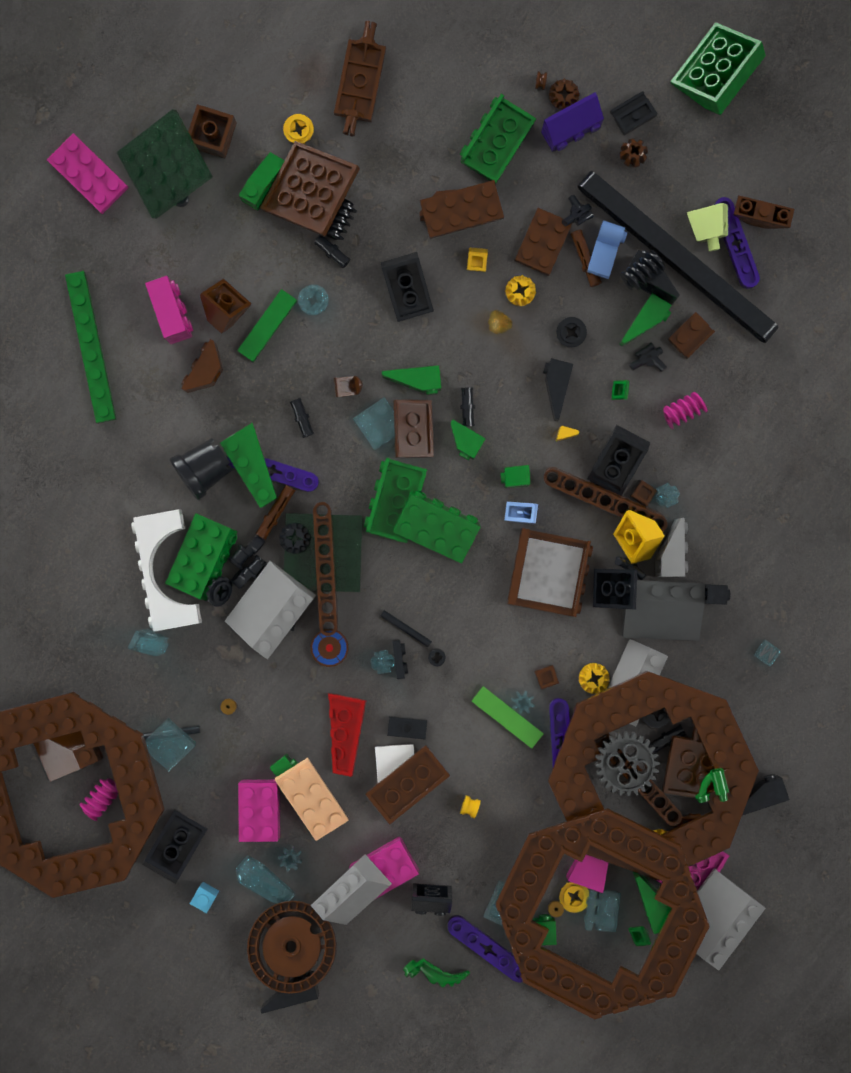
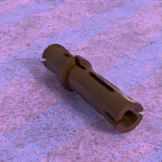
M582 229L572 232L570 235L582 262V270L587 275L590 287H595L601 284L602 281L599 276L587 272L591 254Z
M285 484L269 513L264 515V521L257 530V535L265 540L267 539L273 526L277 525L278 522L276 521L292 495L296 492L294 489Z

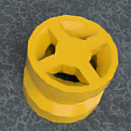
M466 795L460 814H468L471 818L475 819L481 800H473L470 796Z

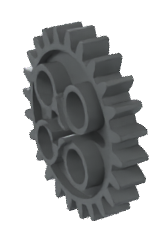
M625 731L623 737L617 732L616 739L609 736L611 742L603 741L606 747H599L598 749L602 754L595 755L600 760V762L595 763V766L600 768L596 771L597 775H602L599 780L601 782L606 781L604 786L606 789L611 786L612 793L618 789L620 796H622L624 791H626L628 797L631 791L638 795V789L645 792L644 785L651 787L652 785L649 780H656L653 773H659L655 766L659 765L660 762L654 760L659 755L652 753L655 747L653 745L649 746L650 741L648 739L643 742V735L636 738L635 732H632L631 736H629L628 732ZM634 746V753L626 754L627 747ZM618 749H621L623 755L629 761L630 766L637 775L636 779L633 778L631 772L625 766L624 761L617 752ZM611 757H618V762L615 765L609 764ZM639 763H645V768L642 771L636 770V766ZM628 773V779L620 781L619 777L621 774Z

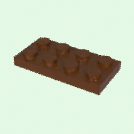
M494 180L420 200L430 239L504 219Z
M425 745L366 792L365 795L390 825L446 780L450 774L427 745Z

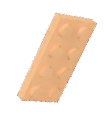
M306 758L275 778L276 783L315 841L349 821L347 815L309 758Z

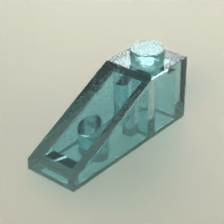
M149 628L136 630L128 649L160 656L161 653L165 654L169 646L167 643L169 638L155 631L153 632Z
M249 855L236 868L239 884L274 904L290 901L295 896V892L273 872Z

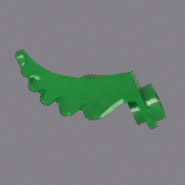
M424 958L418 962L414 959L403 968L405 977L410 976L413 978L422 971L430 983L435 984L438 982L441 987H445L446 984H449L451 987L454 986V983L459 984L461 980H464L470 974L469 970L455 974L445 972Z

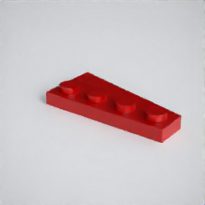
M328 693L330 703L329 718L331 720L330 736L332 737V770L335 774L352 777L367 700Z

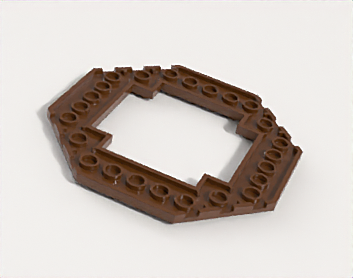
M645 671L576 703L572 719L569 722L565 738L559 749L548 782L566 821L604 810L584 767L598 760L595 755H600L594 740L662 708H665L672 724L690 717L713 768H723L729 793H727L728 801L725 802L720 801V797L715 794L714 789L708 791L710 793L708 804L712 810L711 812L661 834L681 845L688 867L730 848L759 770L726 699L650 671ZM591 845L586 855L660 881Z
M75 692L1 711L0 865L52 898L126 880L146 841L153 832L159 817L165 810L143 733L133 730L123 721L103 712V709L80 698V695ZM81 731L86 750L105 745L125 819L108 824L113 840L111 843L45 858L40 840L22 844L2 771L19 766L14 748Z
M608 808L529 833L495 903L497 911L501 916L506 936L511 944L515 961L520 969L523 983L594 1020L602 1018V1016L607 1014H616L629 1010V1008L638 1005H647L665 997H674L710 927L681 845ZM590 845L661 880L662 883L655 895V900L671 907L639 974L620 966L612 982L542 947L549 929L532 920L563 855L566 854L583 862Z

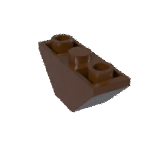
M738 195L733 215L748 225L765 229H781L791 227L795 209Z
M211 339L209 342L204 343L201 348V356L192 363L191 373L182 380L181 385L183 386L181 389L187 393L213 387L223 371L217 344Z

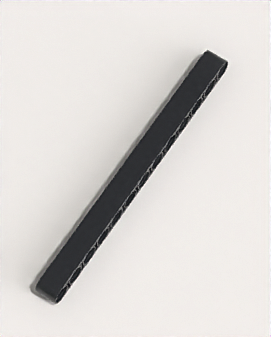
M590 171L577 187L586 197L622 227H625L628 232L646 247L655 251L664 262L759 341L767 343L779 327L772 319L595 172Z

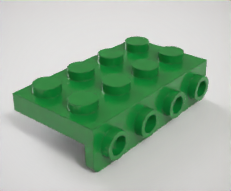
M503 94L493 99L490 105L492 109L488 114L485 113L480 121V128L473 131L470 136L471 142L468 146L465 145L460 152L462 164L489 181L494 180L495 184H497L537 119L504 99L505 95Z
M386 458V461H382L379 472L382 475L380 480H376L374 490L377 493L375 498H371L369 509L372 511L370 517L366 516L364 528H367V533L407 543L408 539L394 533L393 528L409 498L410 492L422 491L427 469Z
M411 491L393 528V532L462 564L481 528L478 519L470 514L467 516L461 514V511L453 506L448 508L438 499L434 498L431 500L421 491Z
M195 513L165 584L200 600L207 601L208 596L206 592L209 591L208 586L212 585V580H217L218 576L221 577L224 563L228 561L229 552L237 540L238 532Z

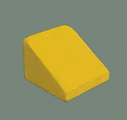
M470 247L467 270L486 272L488 249Z
M561 426L558 430L556 442L577 436L579 430Z

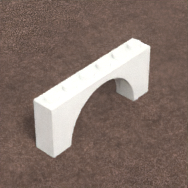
M178 509L134 517L132 531L137 536L135 548L137 553H140L141 560H138L140 571H143L144 576L142 587L147 593L145 605L150 610L151 617H148L150 628H153L154 632L202 623L199 604H182L170 599L160 590L153 575V560L160 544L171 534L185 529L182 510Z

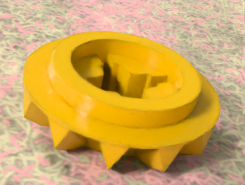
M294 114L285 121L283 131L289 142L294 143L297 141L305 144V142L311 140L314 127L312 121L307 116ZM295 123H297L300 128H304L302 129V136H300L298 132H294L296 130Z
M521 275L514 276L508 281L505 292L507 299L512 304L525 306L534 299L536 288L530 278ZM518 284L521 288H526L524 297L521 293H515L518 290Z
M598 663L587 664L579 674L581 687L591 694L600 693L605 690L610 681L609 672ZM591 671L596 676L602 675L599 679H597L598 686L593 681L587 682L590 678H592Z
M573 882L566 883L560 891V903L569 912H581L590 902V892L587 887ZM578 891L577 895L581 899V901L579 899H574L571 902V896L569 895V893L574 894Z

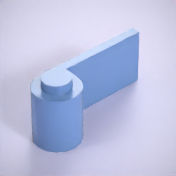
M603 220L587 269L588 273L609 279L620 242L624 243L627 232L624 231L625 227Z

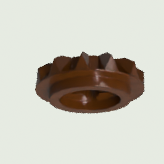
M565 78L557 80L551 85L549 91L551 103L556 108L563 110L578 102L580 94L578 86L572 80L569 81ZM564 87L566 89V92L569 93L566 96L565 101L563 95L559 94L562 92Z

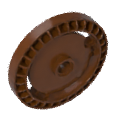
M284 901L265 910L253 924L247 944L248 960L256 977L270 989L288 994L300 993L319 984L329 973L335 960L337 942L332 924L329 921L323 920L310 904L300 901ZM294 911L307 914L317 922L322 933L312 934L310 930L312 924L303 918L290 916L281 919L279 915ZM275 918L276 922L270 925L269 922ZM265 927H267L268 931L263 940V956L267 965L274 971L273 976L266 970L260 958V939ZM320 937H324V945H321ZM294 941L297 946L296 950L291 953L287 946L289 942ZM321 949H325L320 966L310 977L299 982H289L290 977H298L310 971L318 961ZM278 976H284V981L278 980Z

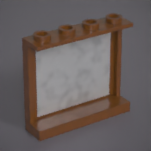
M522 528L507 604L576 617L577 614H580L582 603L579 601L580 595H584L586 584L583 583L584 576H587L589 572L587 559L592 556L593 546H590L591 541Z

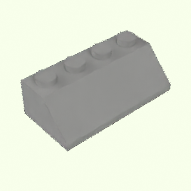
M629 639L607 689L645 671L660 675L668 656ZM639 719L629 724L636 727Z
M365 854L310 906L323 920L347 925L392 883Z

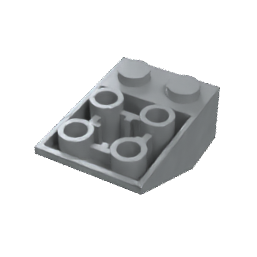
M685 518L675 519L655 557V577H685V573L688 572V561H685V553H688V542H685L688 524L685 522Z

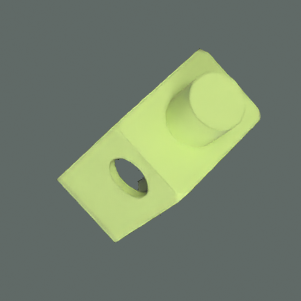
M720 203L687 212L697 242L707 241L709 251L719 250V238L728 236V205Z

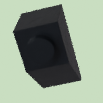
M705 584V604L727 605L731 595L728 585Z

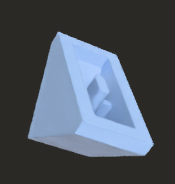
M507 502L504 520L534 525L536 524L538 504Z

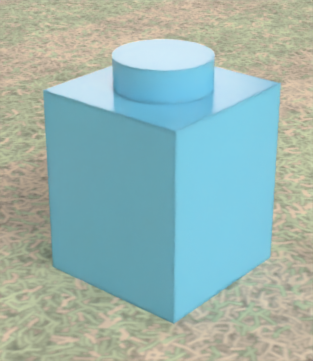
M202 882L190 904L207 913L219 890Z

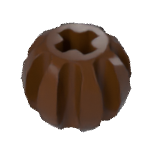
M632 138L628 140V143L624 142L621 146L620 159L626 160L624 165L627 167L629 164H632L633 168L639 167L640 163L643 164L646 161L648 149L647 146H642L644 143L642 140L639 139L636 142Z

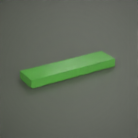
M484 686L481 687L471 700L530 748H533L544 734Z

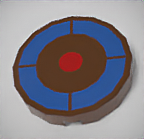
M324 629V630H325L326 632H329V633H330V632H332L334 629ZM338 630L331 636H325L321 631L318 632L310 645L314 660L326 667H333L342 663L349 651L346 637Z

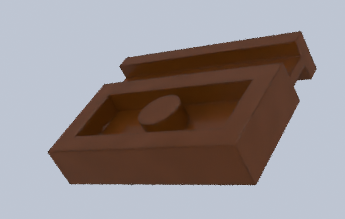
M695 312L668 341L688 359L715 331Z

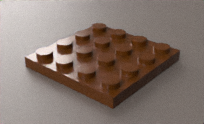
M295 141L261 209L325 237L360 168L358 165Z

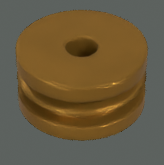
M226 699L221 703L220 708L224 714L229 715L236 711L237 704L233 699Z
M552 901L548 905V912L553 917H560L564 912V907L559 901Z

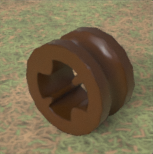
M540 71L537 72L535 89L541 87L542 90H545L547 72L541 74Z

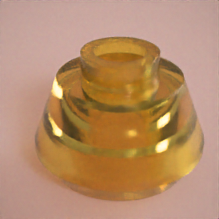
M499 310L491 311L488 324L490 325L489 329L497 335L498 333L503 334L513 327L512 320Z

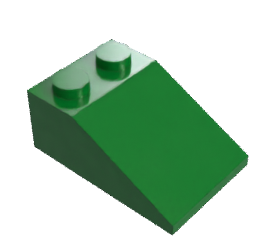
M633 872L653 933L657 934L660 932L671 907L655 900L658 890L642 874Z

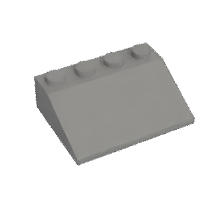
M269 561L226 618L225 622L251 648L268 660L316 594L272 561Z
M714 868L697 890L710 927L696 954L719 971L766 908Z

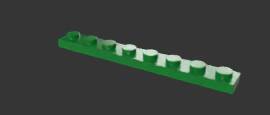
M79 271L65 274L96 423L117 420L86 273Z

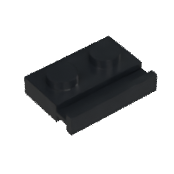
M644 91L610 111L624 136L657 116L656 110L649 99L646 98Z

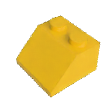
M631 510L626 511L613 533L632 564L651 559L665 537L654 520Z

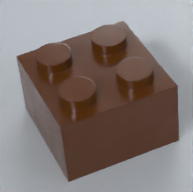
M197 104L185 141L189 148L225 159L237 122L233 115Z

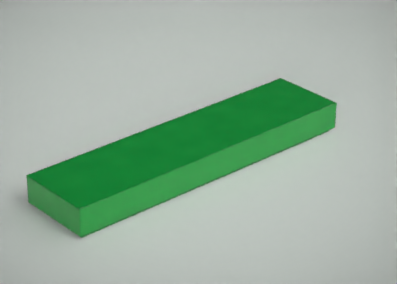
M281 289L237 351L254 363L297 303V299Z

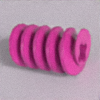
M692 392L690 396H684L683 400L678 399L677 404L672 402L670 407L664 406L663 413L669 427L674 429L673 423L680 426V419L686 423V416L694 419V412L700 416V409L705 413L708 410L703 399L696 392Z
M107 778V780L100 779L99 781L102 786L95 785L94 787L97 792L90 791L89 793L92 798L85 797L84 799L87 804L80 803L83 812L94 821L98 820L97 817L102 816V811H106L107 805H111L112 799H116L118 796L115 781Z

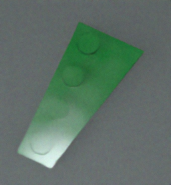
M249 424L220 442L259 507L263 508L276 500L277 495L254 424Z

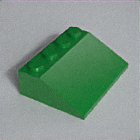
M715 22L670 82L703 108L721 115L766 56L763 43L760 40Z

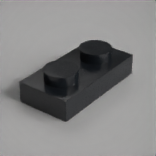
M400 639L393 640L397 679H405V674H408L407 662H403L402 655L406 654L405 643H401Z

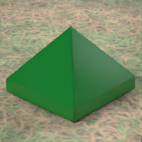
M629 380L613 381L611 400L628 399Z
M644 926L628 928L636 946L651 945L648 930Z

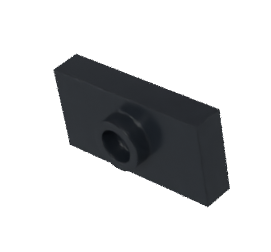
M389 716L387 736L426 740L427 720Z

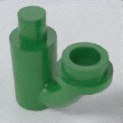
M723 768L711 770L703 779L699 794L695 795V798L698 799L699 803L709 801L710 793L707 792V789L712 782L715 794L719 795L720 801H728L727 793H729Z

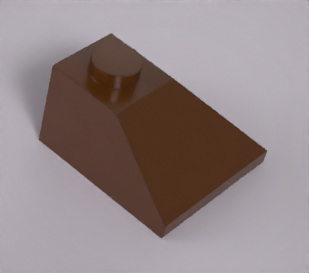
M222 279L200 294L207 321L221 334L232 327L252 304L225 279Z

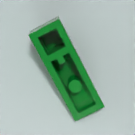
M270 152L249 177L239 194L241 201L258 211L285 160Z
M652 293L619 345L624 346L659 325L661 321L666 322L671 314L669 309L672 305Z
M439 365L382 371L383 378L422 393L426 392V395H436L438 391H441Z

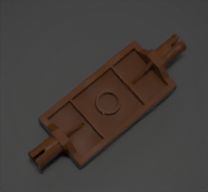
M365 21L363 37L359 40H348L334 109V115L346 117L343 134L347 136L348 133H350V136H355L357 120L372 122L386 53V46L375 43L374 35L377 27L375 22L371 23L370 28V21Z

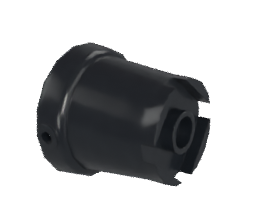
M212 438L183 455L178 454L170 458L171 464L198 501L206 496L207 491L234 470L233 467H226L230 462L218 445L212 447L211 443L214 442Z

